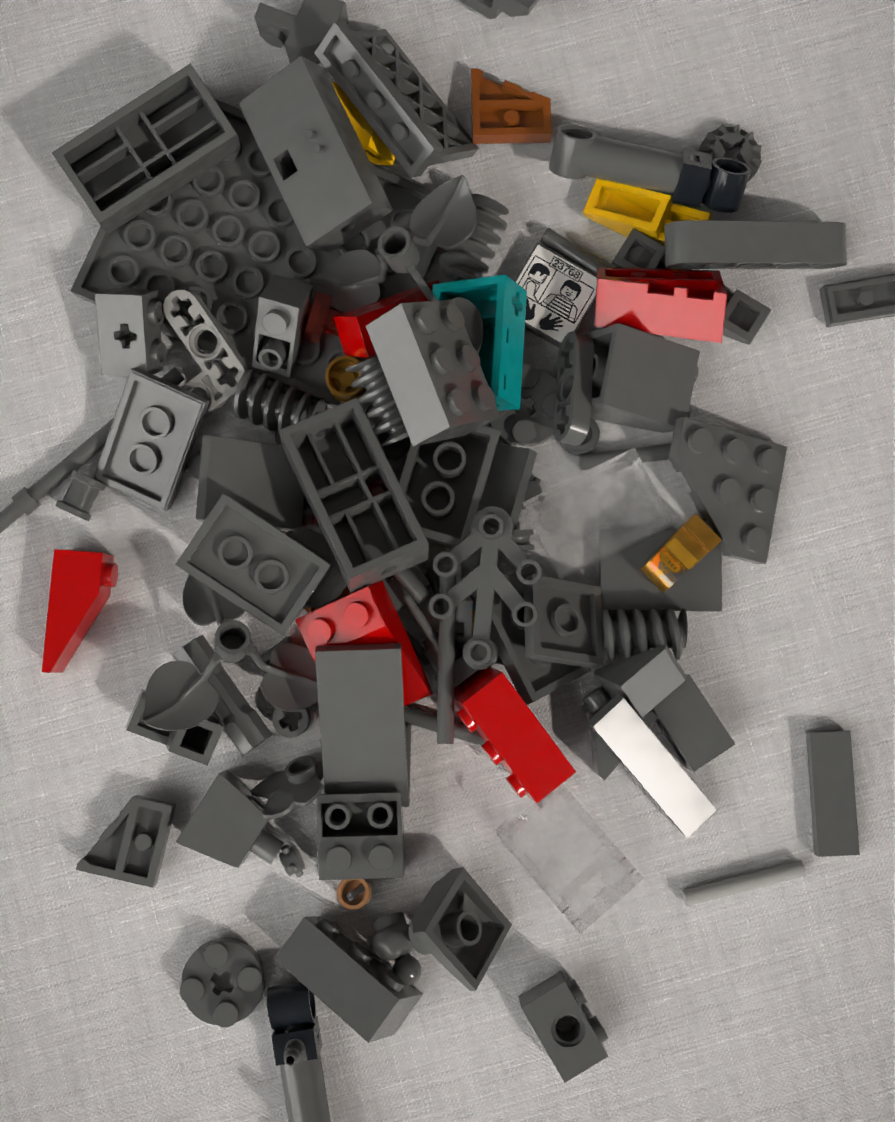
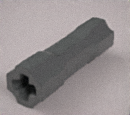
M201 635L182 646L174 653L173 657L176 661H186L193 664L197 668L199 675H201L215 652L205 637ZM220 661L212 675L205 682L211 684L217 690L219 700L214 713L223 724L225 732L238 751L244 756L271 737L272 734L255 709L251 708L222 667Z

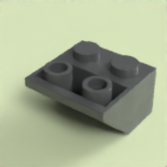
M401 791L319 794L317 796L319 880L404 877L405 844Z

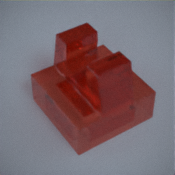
M316 292L303 336L304 339L319 343L322 332L339 337L334 316L342 313L329 309L332 296Z

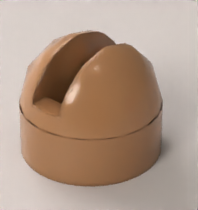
M345 879L338 885L337 898L340 904L347 909H361L371 899L372 889L366 879ZM363 885L365 891L349 901L347 895Z

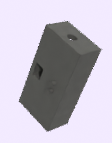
M299 56L238 103L306 247L331 253L393 211L325 68L303 56Z
M190 63L53 151L52 154L98 223L110 234L241 149L237 133ZM167 164H172L170 168H168L161 174L157 175L156 177L152 178V174H154Z
M357 398L279 430L286 457L350 593H354L428 560L429 543ZM381 481L385 492L372 497L367 486Z

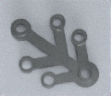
M495 506L485 507L478 511L472 520V533L450 552H441L436 555L433 560L434 571L441 577L451 578L459 571V564L481 548L480 565L445 594L434 595L428 605L433 617L448 619L454 614L455 607L477 590L473 638L469 639L463 648L465 662L471 668L477 670L490 668L498 657V648L490 639L495 591L511 609L513 620L517 625L528 628L533 626L539 618L536 606L526 602L497 567L499 549L517 568V577L525 585H535L542 579V567L535 560L529 559L511 538L513 521L505 510ZM492 519L499 522V530L495 534H487L484 530L486 522ZM450 557L453 560V568L451 571L443 573L439 568L440 561L443 558ZM527 565H534L537 568V576L533 580H525L522 576V570ZM440 599H446L449 603V610L443 615L438 614L435 610V604ZM522 607H530L533 610V618L530 622L523 623L519 620L518 611ZM479 644L483 645L487 650V656L482 661H477L472 656L473 648Z

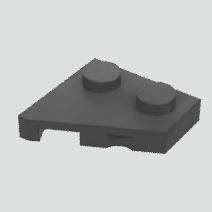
M139 795L133 796L121 810L116 820L99 837L100 839L87 855L77 863L76 870L147 887H155L158 883L176 804Z

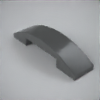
M633 228L612 261V265L616 268L668 269L665 263V246ZM736 289L734 294L726 290L727 300L723 335L750 345L772 309Z

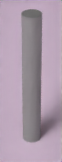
M802 860L688 888L682 890V895L686 906H691L805 877L806 869Z

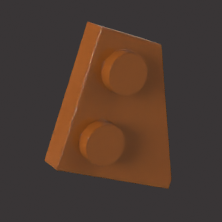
M471 68L473 144L551 143L550 98L536 92H526L519 85L507 80L504 81L503 85L483 77L484 71L478 68Z

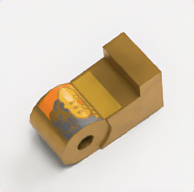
M694 514L645 562L640 570L664 593L685 572L691 570L708 552H711L722 539L697 514Z

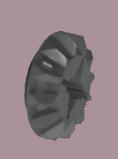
M722 124L718 129L708 132L699 148V152L712 154L713 160L723 157L725 154L724 147L727 150H731L739 146L740 149L736 158L750 167L751 173L748 181L755 176L762 162V145L757 144L753 132L748 133L742 130L739 124L734 127H725Z

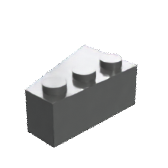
M325 915L321 917H304L278 952L275 959L368 1043L395 1035L423 993L412 985L406 986L400 977L373 957L364 946L342 934V928L331 918Z

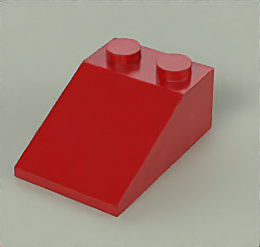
M383 580L295 619L314 661L316 646L401 643L404 706L433 694Z

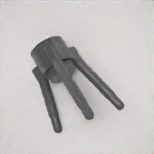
M429 568L427 573L434 595L439 594L440 583L434 569ZM405 594L404 601L427 639L422 641L424 647L405 629L407 636L423 664L426 666L430 663L435 672H437L439 631L437 633L434 632L412 596ZM456 630L455 661L459 659L461 656H463L460 649L458 648V645L460 644H458V641H456Z

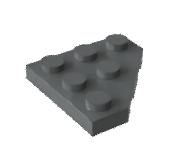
M685 416L676 418L669 460L676 472H681L691 489V492L688 494L702 519L709 521L714 532L722 539L718 547L723 556L755 564H766L787 446Z

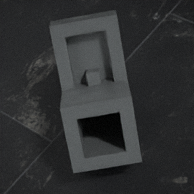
M304 0L297 16L260 2L254 16L260 37L274 47L281 48L284 45L290 63L299 56H303L316 64L321 63L314 52L333 23L345 21L347 25L349 23L346 3L341 0Z
M142 689L125 727L126 730L165 744L169 752L208 766L224 729L223 724L215 717L210 716L202 724L186 730L165 731L150 727L143 721L146 690Z

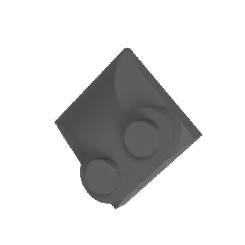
M460 867L452 869L433 884L410 922L409 938L417 952L423 955L432 954L469 991H476L512 924L465 868Z

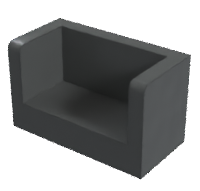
M686 674V680L651 710L658 716L655 722L684 766L695 772L735 745V742L690 674Z

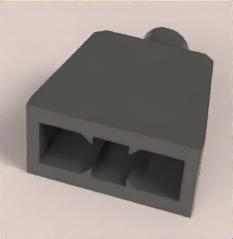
M227 770L217 775L176 840L182 846L237 868L245 862L251 852L271 864L284 845L283 841L265 831L271 820L265 819L262 816L266 804L258 797L252 796L250 790Z

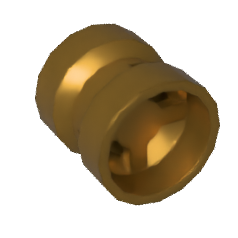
M341 356L334 359L328 365L325 374L326 383L331 395L342 404L355 398L359 399L367 391L366 388L351 387V383L360 376V372H346L345 370L346 367L360 362L351 356Z

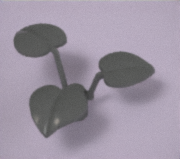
M464 175L455 177L440 185L423 198L411 214L409 224L411 231L409 233L406 229L398 226L386 229L378 240L380 253L377 257L367 250H352L335 259L324 271L312 277L310 284L314 285L313 289L319 297L330 307L342 313L379 301L381 299L379 283L387 280L389 264L391 269L397 273H410L427 300L437 301L416 269L420 261V250L417 245L429 247L434 241L440 248L451 249L470 238L477 224V209L466 177ZM462 297L453 298L452 300H455L457 307L463 314L464 325L471 343L477 353H479L484 340L482 316L476 306L469 300Z
M188 575L182 596L184 611L194 624L206 626L215 621L217 622L218 629L215 634L214 643L215 653L201 675H199L197 668L193 664L186 661H170L156 669L148 681L145 692L143 721L146 725L159 730L180 731L196 727L205 722L215 711L219 700L217 690L205 681L212 675L221 660L235 663L242 660L246 655H249L261 670L267 672L262 679L261 690L269 704L276 709L296 712L318 702L316 664L307 648L291 643L277 645L270 654L269 664L265 663L256 652V647L249 645L251 637L247 626L236 620L245 613V610L192 575Z

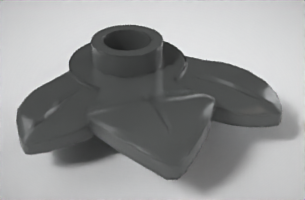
M310 755L298 757L286 766L285 771L272 774L250 790L252 796L268 799L262 812L263 818L275 819L291 812L296 805L306 806L315 800L323 787L320 782L324 777L323 765Z

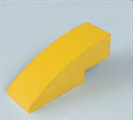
M596 179L583 209L584 216L625 237H628L634 228L665 246V224L684 220H712L711 213L674 204L670 195Z

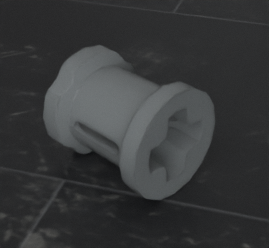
M73 470L71 473L73 480L63 500H58L55 506L89 521L91 518L89 511L99 491H104L107 485Z

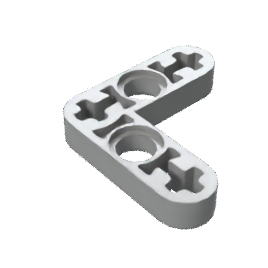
M175 290L165 298L163 312L170 325L202 369L200 374L181 388L191 392L193 389L200 387L207 392L210 402L203 418L204 420L235 397L239 380L248 369V366L203 300L194 292ZM178 301H191L192 305L188 308L189 314L195 321H201L203 318L205 323L194 326L188 317L177 316L176 312L180 309ZM193 327L188 333L186 329ZM207 330L211 331L217 338L216 349L210 354L203 353L199 349L197 342L199 335ZM227 352L228 357L221 360L228 369H238L239 373L235 376L237 384L224 383L222 379L226 376L225 370L221 364L211 366L210 361L221 358Z

